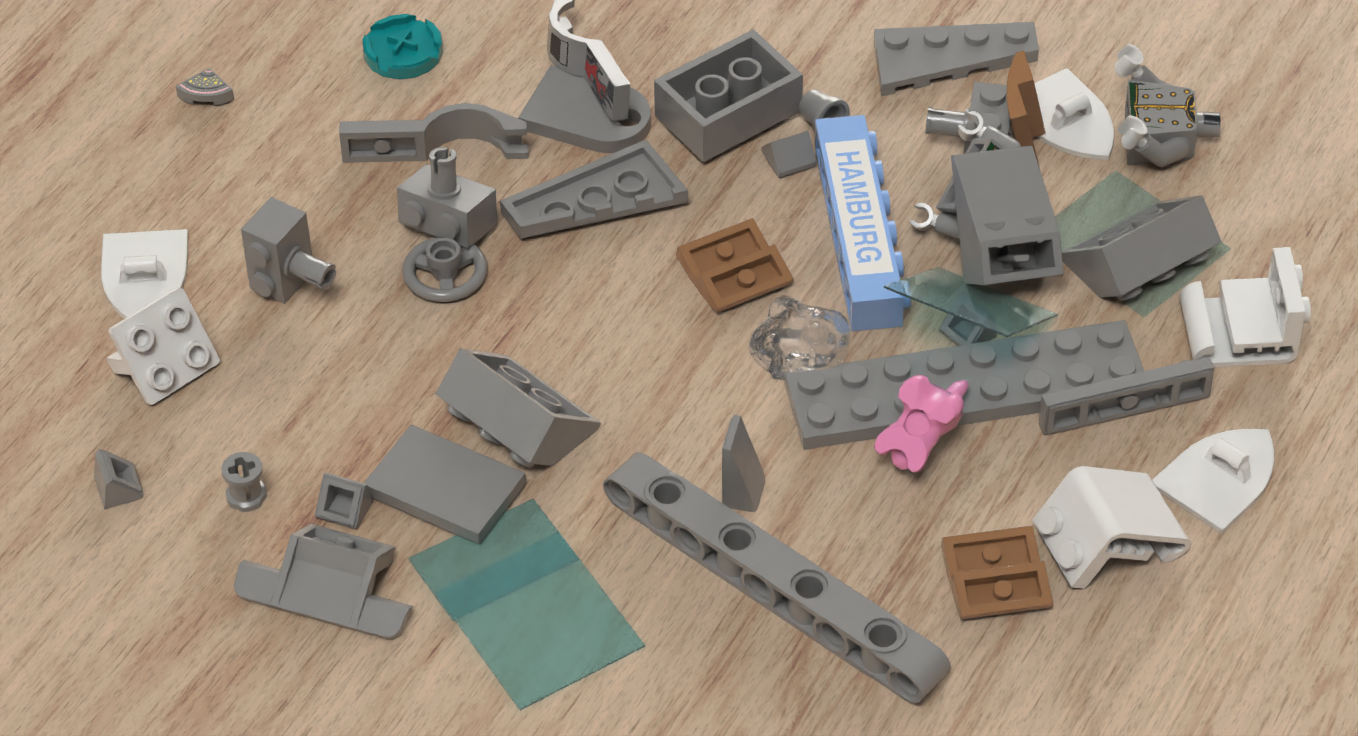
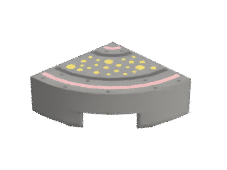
M210 68L176 86L177 96L190 104H195V101L214 102V105H221L234 100L233 90Z

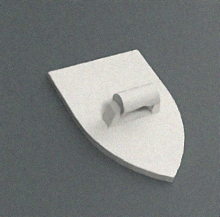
M1068 68L1034 83L1046 134L1036 137L1047 145L1071 155L1109 160L1113 147L1114 128L1109 112L1099 98Z
M188 229L103 234L102 285L109 303L121 317L127 318L174 288H183L187 274Z
M1269 429L1230 430L1201 439L1183 451L1152 481L1162 495L1223 534L1262 496L1268 486L1274 464V448Z

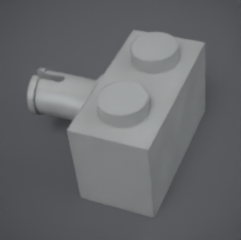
M974 82L970 108H966L965 112L929 107L925 134L931 133L960 137L958 125H962L967 130H974L978 127L976 123L967 119V113L975 111L982 116L983 126H993L1010 136L1011 121L1007 107V85ZM965 141L964 154L967 151L971 141Z
M447 147L435 148L429 153L430 165H424L397 187L399 223L438 238H451L460 246L469 248L497 225L496 189L456 175L457 155L455 150L449 151Z
M270 197L241 228L249 286L259 295L273 298L285 304L305 281L318 286L322 290H327L333 283L336 276V266L312 256L306 212Z

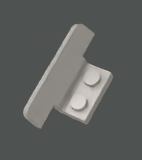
M309 524L291 534L281 570L243 560L239 563L234 583L235 592L243 600L386 640H393L401 635L413 608L412 605L372 595L376 574L392 564L395 546L314 524Z

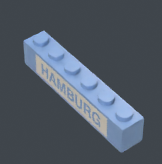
M865 115L815 119L814 149L851 331L903 327V310L911 306L910 289L908 283H901L900 277L904 275L901 251L894 252L893 246L897 245V231L895 221L887 220V216L890 215L888 190L881 191L880 188L884 184L882 161L874 160V156H877L875 131L868 132Z

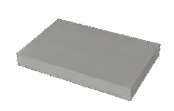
M410 425L365 480L364 484H368L372 498L480 544L525 486L526 473L414 425Z

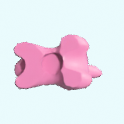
M914 375L904 381L898 395L904 406L903 412L896 422L877 436L874 445L876 453L886 455L891 452L892 463L898 469H909L913 473L921 472L926 467V461L941 436L953 430L962 418L964 408L962 397L965 395L969 383L966 380L957 381L945 390L938 385L930 383L929 379L924 375Z

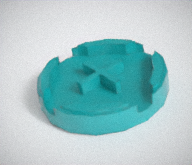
M391 15L378 20L370 27L371 31L367 36L364 35L362 39L364 61L372 71L387 78L408 79L418 77L434 68L439 63L443 54L442 38L439 29L433 22L425 19V22L416 20V15Z

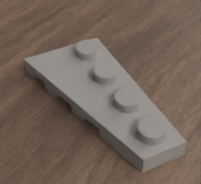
M1034 22L874 29L873 41L881 97L895 94V88L911 84L913 89L930 86L931 79L950 75L952 80L968 77V73L975 69L984 68L988 72L1009 68L1015 53L1023 50L1028 63L1038 61L1039 47Z
M643 140L500 201L502 215L522 239L688 202V189L647 140Z

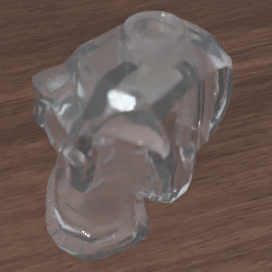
M782 295L770 304L766 321L752 333L749 342L750 355L775 380H786L785 374L802 373L805 370H828L843 363L847 356L851 342L850 327L846 317L839 311L805 305L796 298Z

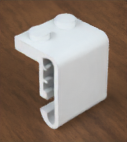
M1290 247L1273 248L1268 278L1220 280L1219 291L1221 297L1205 298L1201 281L1190 283L1182 289L1180 300L1193 360L1209 356L1214 367L1285 364L1296 359L1303 324L1310 322L1311 306L1309 298L1302 297V267L1300 264H1294Z
M1088 466L1074 468L1066 475L1032 520L1071 588L1085 589L1110 557L1147 561L1156 552L1162 562H1169L1182 556L1191 546L1190 540L1147 473Z

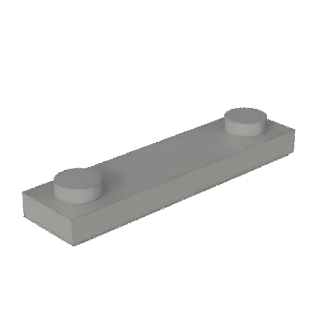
M1208 356L1191 361L1184 360L1177 364L1069 389H1058L1052 393L1041 395L1038 424L1043 435H1049L1210 397L1215 367Z

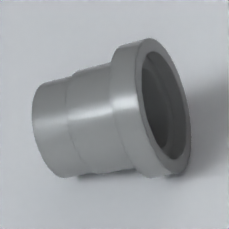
M817 89L808 91L799 103L800 115L813 124L814 130L815 119L846 117L850 115L849 105L839 97H830Z

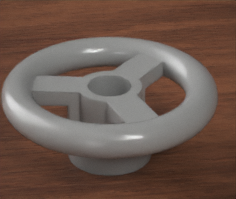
M435 237L421 242L408 253L403 263L402 274L406 285L416 295L430 301L451 302L471 295L482 285L487 275V261L483 252L474 244L469 248H465L451 238ZM474 262L475 270L472 277L466 283L454 288L453 278L457 275L458 270ZM415 267L432 272L433 276L440 281V289L431 288L421 283L416 277Z

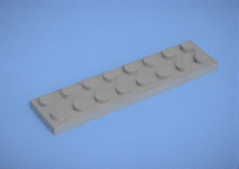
M1121 320L785 372L784 384L803 450L876 439L879 434L901 416L904 406L898 398L899 389L904 381L914 375H924L929 379L930 383L938 385L945 390L957 381L966 380L969 383V387L962 397L964 408L963 416L957 425L959 426L1040 413L1041 395L1052 393L1058 389H1069L1143 372L1144 369L1126 321Z

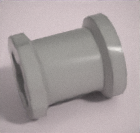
M248 452L230 455L221 467L223 479L229 484L226 490L227 503L231 508L238 509L241 512L258 509L267 497L266 487L260 480L263 473L262 462L256 455ZM239 465H242L243 477L239 475ZM245 487L250 489V499L246 497Z

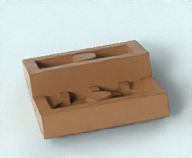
M1023 50L1015 53L1008 73L1007 107L1015 140L1021 144V147L1033 146L1036 155L1033 137L1046 134L1033 76Z
M753 218L677 248L676 256L702 297L717 313L794 282V278L775 244L768 246Z
M1033 525L942 538L941 548L946 571L961 620L1053 607L1045 562H1040Z

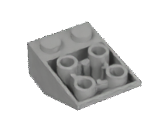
M1033 146L951 155L964 284L989 285L1064 274L1060 232Z

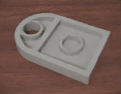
M553 65L549 67L518 119L527 122V132L602 153H615L643 141L651 128L650 105L647 99L637 90L630 87L628 119L612 121L584 77L572 75ZM624 121H634L638 124L634 126H623L620 123Z

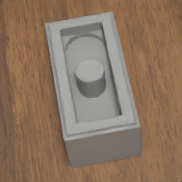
M734 415L730 420L722 447V503L731 509L755 512L758 509L765 485V476L741 416Z

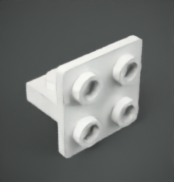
M174 288L108 330L118 350L106 358L108 364L115 374L131 375L146 404L153 405L220 362L183 288Z

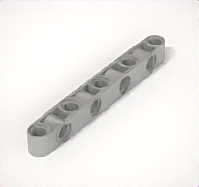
M636 452L604 480V492L609 500L620 510L866 676L875 679L908 702H921L950 672L951 665L948 657L934 643L649 456Z

